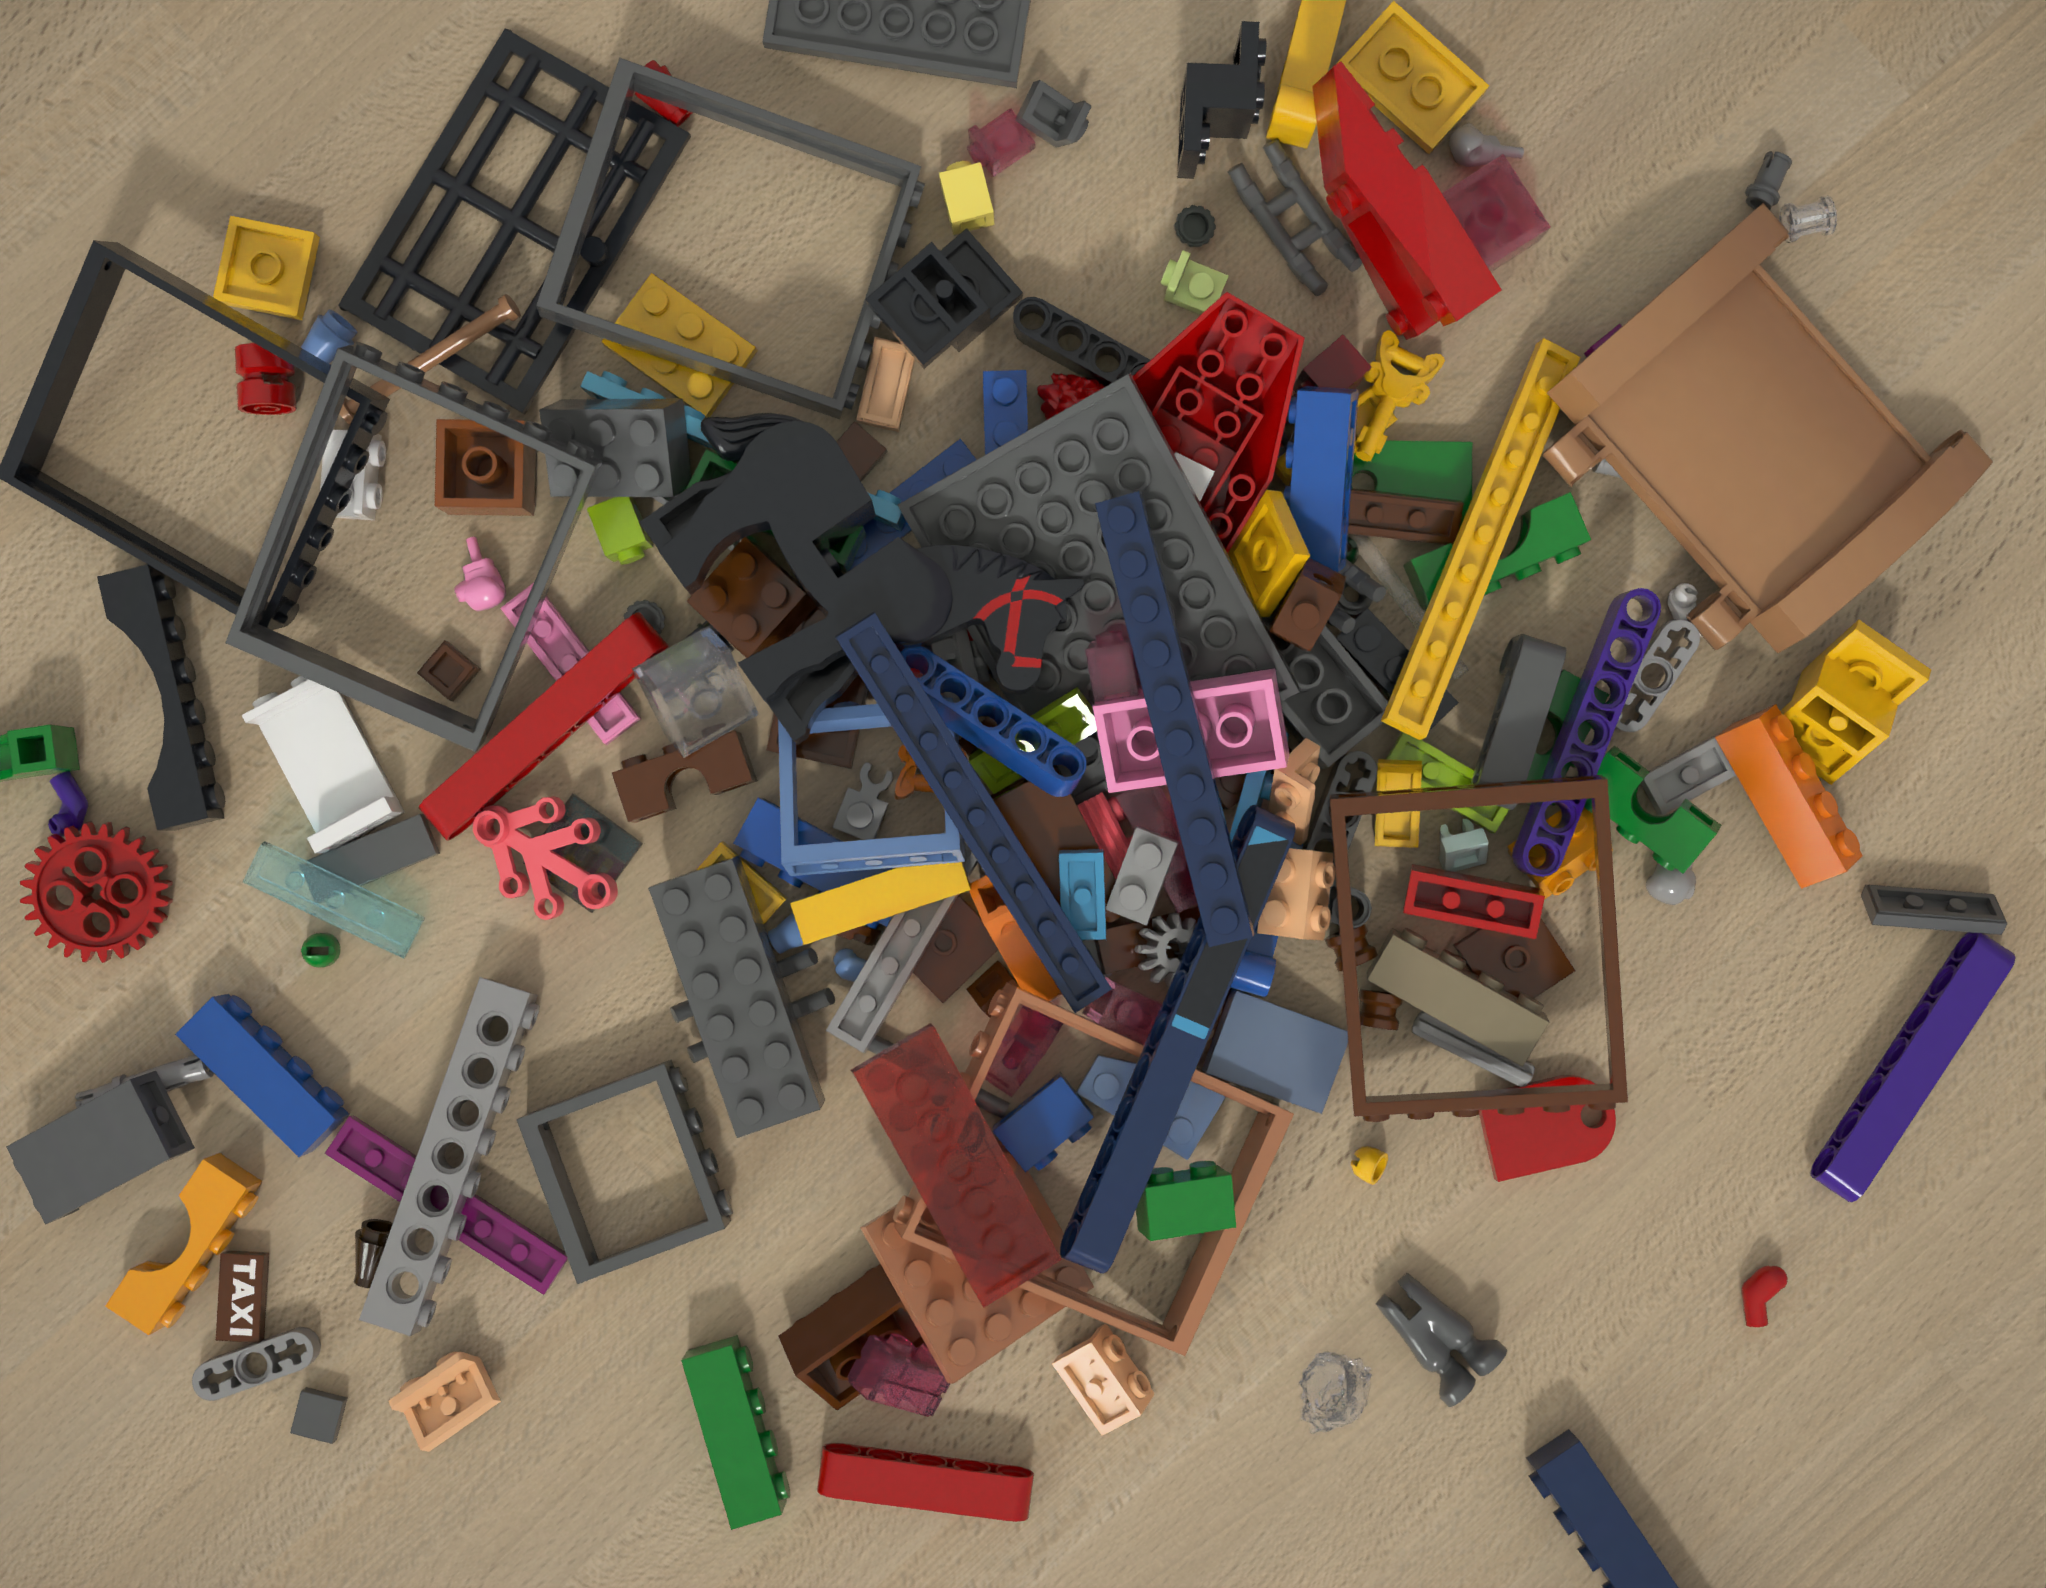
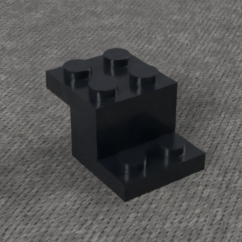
M1242 21L1233 53V65L1187 63L1180 96L1177 178L1194 179L1197 165H1205L1206 150L1208 151L1210 137L1247 139L1251 124H1258L1260 109H1263L1265 82H1260L1261 66L1265 65L1267 47L1266 38H1259L1260 22Z
M966 228L941 251L933 242L929 243L865 300L872 311L922 368L925 369L951 345L958 353L1016 304L1023 297V292Z

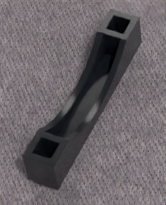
M148 564L98 576V584L107 619L121 629L142 652L153 671L161 694L164 715L163 745L157 768L147 787L157 830L176 831L224 819L222 808L225 807V795L220 784L215 781L212 768L216 762L215 753L210 742L206 741L202 726L206 721L205 711L202 703L196 699L192 682H195L196 673L191 660L185 654L182 641L186 638V631L181 618L175 612L172 599L176 597V589L172 578Z

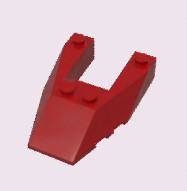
M1341 61L1334 65L1312 86L1323 183L1328 194L1326 196L1327 203L1346 229L1380 299L1388 311L1386 319L1397 335L1401 336L1403 334L1404 338L1408 340L1419 336L1439 321L1443 326L1457 322L1502 291L1427 169L1423 164L1416 169L1412 167L1398 147L1399 144L1404 142L1394 127L1387 132L1384 131L1371 110L1375 103Z

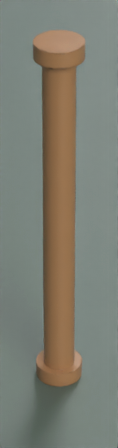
M505 294L498 298V305L418 355L407 364L427 372L506 320L515 321L520 318V310L513 299ZM383 379L370 386V388L386 397L401 389ZM345 398L339 414L351 425L360 403L353 399L348 400Z

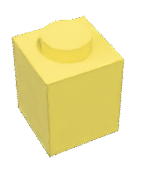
M970 161L956 162L949 165L946 171L939 173L940 186L953 235L960 234L966 228L972 231L994 225V211L981 162L971 164Z

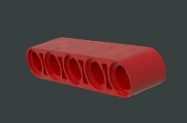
M829 1443L822 1447L817 1492L823 1496L835 1499L1020 1522L1029 1518L1034 1473L1029 1469L1013 1465L844 1443Z

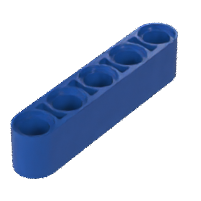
M919 646L904 648L900 652L910 668L918 669L923 674V677L917 678L947 728L1052 796L1064 797L1070 795L1076 789L1086 770V758L1079 748L930 650ZM952 692L959 697L960 701L956 703L946 701L941 696V693ZM988 716L994 719L998 726L987 727L979 721L978 717ZM1024 740L1029 742L1035 751L1025 752L1017 746L1016 741ZM1053 766H1066L1072 776L1063 777L1059 775Z

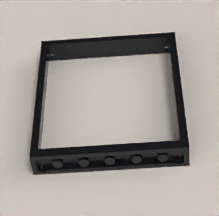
M93 240L0 464V479L236 615L246 589L41 472V469L125 269L325 383L331 365L120 243ZM354 378L346 396L360 403L271 600L265 605L259 625L268 629L275 630L286 627L295 619L299 611V604L297 603L302 590L315 577L317 568L314 564L320 551L324 550L333 538L334 529L331 527L337 514L343 511L350 501L352 491L349 488L355 475L360 473L368 462L369 452L367 449L373 436L377 435L386 423L387 412L385 410L390 399Z

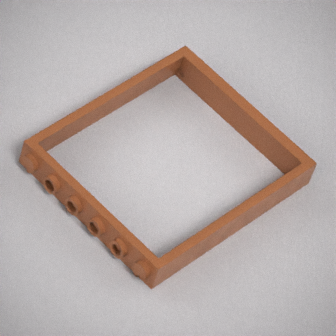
M1006 982L1003 991L999 989L990 1002L988 1014L991 1017L984 1032L980 1030L972 1041L969 1055L972 1056L966 1072H960L954 1080L950 1092L953 1100L947 1113H941L933 1126L931 1137L934 1141L927 1155L922 1154L915 1165L912 1179L915 1180L908 1197L902 1196L896 1206L893 1220L896 1222L894 1227L905 1240L1185 1356L1294 1114L1279 1105L1197 1068L1195 1069L1191 1079L1192 1082L1258 1111V1114L1231 1171L1236 1228L1205 1232L1162 1325L921 1224L919 1221L1019 1003L1137 1057H1140L1144 1048V1044Z

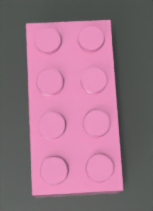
M1275 668L1190 681L1215 778L1287 767L1289 749ZM1143 689L1100 695L1093 705V712L1108 792L1113 793L1167 785Z

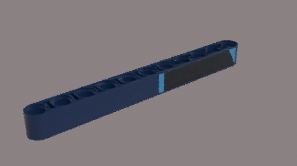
M1256 805L1250 806L1244 813L1231 842L1254 930L1291 846L1296 829L1293 822ZM1200 915L1065 1230L1060 1245L1061 1258L1101 1274L1106 1273L1113 1264L1251 938L1209 947Z

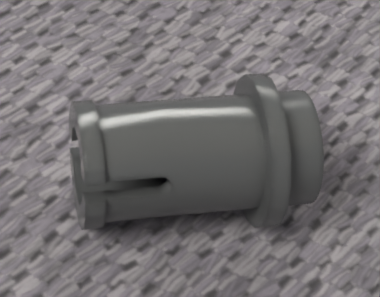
M1772 151L1767 152L1754 184L1748 185L1745 191L1747 196L1746 203L1751 208L1756 209L1764 203L1770 210L1772 206L1778 204L1780 199L1778 191L1788 169L1792 165V159L1781 152H1775V154Z

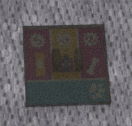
M572 793L565 803L566 811L564 817L558 822L551 823L543 834L569 827L575 820L590 817L595 819L601 828L597 841L589 844L574 843L552 851L590 874L606 873L616 882L643 843ZM584 823L581 827V834L587 839L590 830ZM546 869L549 882L589 912L593 913L595 909L587 908L582 904L576 886ZM600 883L598 885V893L604 898L606 896V889L604 884Z

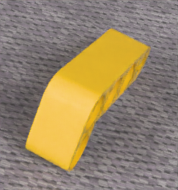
M1346 0L1300 1L1265 139L1274 140L1278 138L1281 143L1304 149L1308 148L1317 123L1312 86L1329 70Z

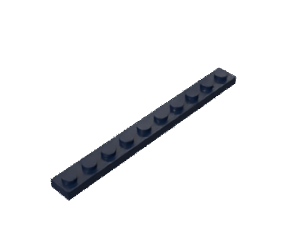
M1137 491L1095 503L1208 946L1213 947L1252 938L1255 933L1142 492Z
M870 613L837 634L835 638L1073 1012L1077 1013L1112 990L876 613Z

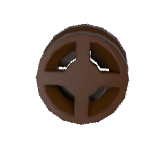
M1365 923L1360 927L1353 928L1356 966L1378 956L1376 948L1369 945L1366 935L1368 930ZM1340 931L1324 940L1327 947L1333 949L1336 954L1335 966L1337 970L1343 971Z
M1360 989L1359 999L1362 1002L1360 1024L1373 1028L1398 1030L1399 1020L1396 1018V1011L1402 1005L1403 1000L1391 993Z

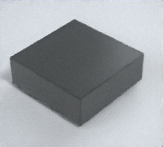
M308 1387L304 1388L300 1393L290 1433L333 1444L338 1438L348 1398Z

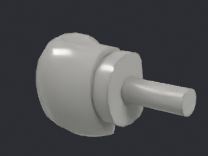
M1466 123L1451 133L1449 147L1454 161L1466 167L1487 164L1495 165L1500 156L1521 159L1524 153L1523 147L1501 145L1496 136L1482 134L1472 123Z
M1657 863L1654 874L1646 881L1647 891L1653 898L1669 905H1676L1684 899H1690L1696 887V876L1691 870L1693 863L1684 874L1676 868L1673 871L1667 870Z

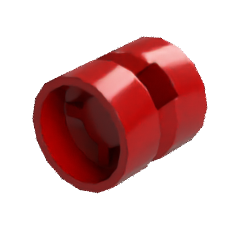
M255 343L236 346V374L243 377V380L237 383L236 386L238 410L256 415H282L295 412L297 409L296 387L288 381V378L295 373L294 365Z

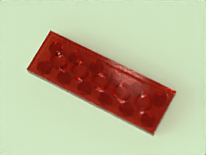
M931 1023L851 1069L854 1078L983 1308L1062 1260L940 1036Z

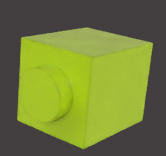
M613 497L587 508L604 555L611 561L616 562L619 560L621 565L629 564L645 556L644 550L653 547L649 535L639 523L643 518L633 497Z

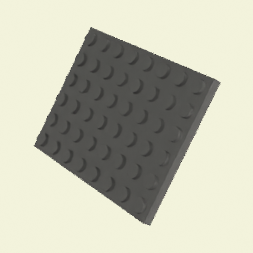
M1131 373L898 504L921 548L934 545L977 547L1024 560L1044 570L1054 579L1084 580L1082 590L1066 601V623L1059 624L1057 629L1045 641L1041 674L1037 684L1027 693L1018 695L1007 693L1000 687L1007 701L1029 716H1032L1076 687H1078L1092 707L1100 695L1142 689L1095 503L1137 491L1142 492L1190 681L1275 668L1280 701L1300 692L1296 679L1271 633L1268 631V627ZM978 624L972 625L967 630L997 681L996 668L1000 655L991 647L983 626ZM1097 731L1075 744L1086 758V770L1076 789L1071 793L1076 805L1108 790ZM1058 765L1063 777L1072 776L1066 766Z

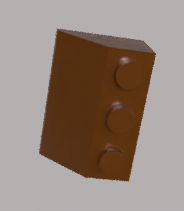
M881 1264L869 1269L861 1278L841 1292L831 1296L827 1302L806 1317L797 1320L793 1326L778 1336L795 1376L835 1410L845 1406L927 1347Z

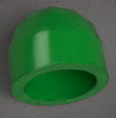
M316 933L304 941L301 952L303 959L309 965L321 968L334 964L339 958L341 949L338 940L329 933ZM328 946V955H311V947Z

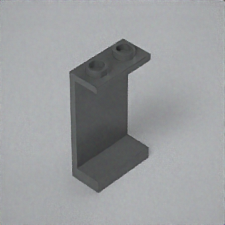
M156 1071L129 1079L6 1146L13 1159L14 1167L21 1175L33 1199V1205L40 1213L45 1225L78 1211L79 1207L152 1168L195 1149Z

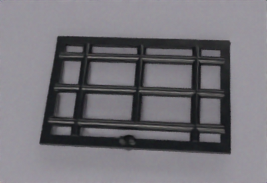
M505 28L338 304L340 309L348 311L420 354L459 330L465 320L470 323L484 314L483 310L474 305L518 233L554 253L559 236L527 217L570 145L586 154L588 153L593 137L580 131L596 102L604 105L609 87L514 34L512 30ZM512 55H515L525 62L509 89L496 82ZM541 70L581 93L564 121L524 99ZM488 97L499 105L455 177L446 172L444 168ZM632 100L626 119L637 126L621 153L614 151L609 166L611 169L605 178L580 252L583 259L590 265V268L566 306L583 313L587 312L691 138L689 132ZM516 113L555 137L511 209L471 185ZM652 134L665 140V143L650 168L647 169L636 163ZM628 177L637 182L639 186L604 243L600 238L592 236ZM436 185L447 192L406 260L401 264L391 258L433 186ZM464 201L501 222L502 225L458 297L420 275L419 272L459 205ZM383 272L394 280L376 308L365 302V299ZM544 281L515 329L502 323L488 332V334L506 344L489 373L457 354L439 363L440 366L524 415L576 330L575 328L556 323L543 345L531 339L532 334L543 318L540 317L536 305ZM409 288L450 311L433 340L393 318ZM522 353L534 361L518 388L515 389L504 381Z

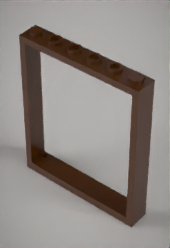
M1603 775L1330 795L1354 1117L1363 1116L1364 1121L1381 1122L1390 1119V1115L1407 1114L1410 1119L1423 1120L1433 1118L1434 1112H1452V1115L1456 1117H1473L1479 1115V1110L1497 1109V1112L1503 1115H1517L1524 1113L1525 1108L1543 1107V1111L1559 1113L1569 1111L1570 1105L1588 1104V1107L1593 1110H1610L1616 1108V1103L1628 1102L1608 779ZM1591 798L1610 1083L1366 1096L1345 816Z

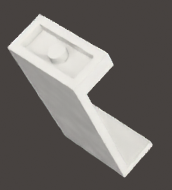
M299 676L291 682L293 688L280 695L274 692L258 698L252 703L254 709L242 715L246 723L259 725L309 819L315 834L307 839L314 853H326L343 846L405 813L341 693Z

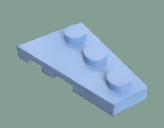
M1098 1054L1076 1093L1115 1116L1137 1063ZM1190 1081L1163 1146L1188 1160L1224 1101L1225 1096Z

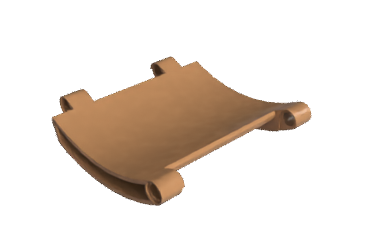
M1764 203L1758 206L1547 392L1575 426L1548 448L1542 456L1570 487L1603 459H1606L1719 587L1686 616V619L1695 625L1701 636L1714 650H1718L1726 645L1751 623L1777 653H1780L1809 636L1895 563L1964 496L1989 468L1993 460L1969 433L1963 432L1962 429L1943 441L1930 455L1921 447L1760 265L1776 250V247L1789 237L1787 234L1789 231Z

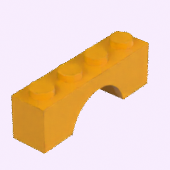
M221 1153L204 1158L179 1194L188 1211L191 1224L190 1237L185 1250L175 1262L156 1263L146 1261L129 1269L105 1307L147 1335L165 1326L167 1328L172 1327L186 1308L182 1301L190 1290L192 1292L197 1290L207 1278L210 1269L206 1265L214 1254L219 1255L231 1242L234 1233L230 1229L238 1217L243 1219L256 1204L258 1196L254 1193L262 1181Z

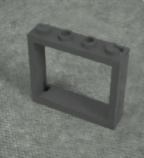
M672 1059L516 1119L577 1284L723 1230L731 1222L730 1215L733 1214L729 1202L731 1198L726 1189H719L714 1175L719 1172L717 1160L711 1148H704L699 1133L704 1131L701 1117L695 1107L689 1108L684 1092L689 1090L686 1077L683 1078L679 1067H674ZM657 1081L708 1219L598 1259L548 1121Z

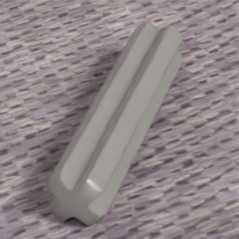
M1423 1011L1414 1020L1412 1032L1415 1035L1520 1087L1530 1083L1535 1070L1533 1064L1526 1061L1524 1066L1521 1067Z

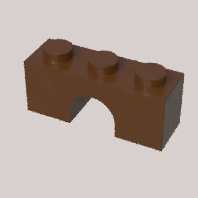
M724 726L704 733L705 741L689 746L687 740H683L663 747L664 755L648 760L646 754H642L622 761L623 769L612 772V776L627 821L637 823L677 809L672 796V784L675 777L686 769H696L701 772L707 781L710 793L714 795L757 782L758 780L742 733L736 730L729 732L728 726Z

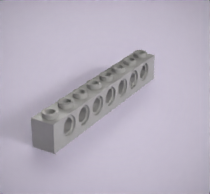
M479 978L359 1320L408 1336L420 1332L422 1326L426 1328L429 1326L437 1305L436 1301L431 1300L437 1283H444L452 1262L451 1258L446 1257L452 1240L458 1241L465 1227L467 1216L461 1214L467 1197H474L481 1180V1173L476 1172L481 1156H487L491 1151L496 1137V1131L491 1129L496 1113H503L510 1097L511 1089L506 1087L511 1070L516 1072L519 1069L525 1054V1047L520 1045L526 1029L531 1030L539 1014L540 1005L535 1004L536 994L489 979ZM503 1017L507 1021L509 1029L506 1037L497 1042L491 1038L489 1026L495 1018ZM486 1058L492 1063L494 1073L488 1082L481 1083L475 1077L474 1069L481 1059ZM468 1100L473 1101L479 1109L478 1119L472 1125L465 1124L460 1118V1108ZM451 1143L460 1145L464 1152L463 1162L457 1168L450 1166L445 1159V1151ZM437 1185L444 1187L449 1195V1202L443 1210L435 1208L430 1201L431 1191ZM421 1228L430 1231L434 1238V1245L428 1253L421 1251L415 1243L416 1234ZM404 1272H411L418 1279L419 1287L415 1295L406 1294L400 1286V1279Z

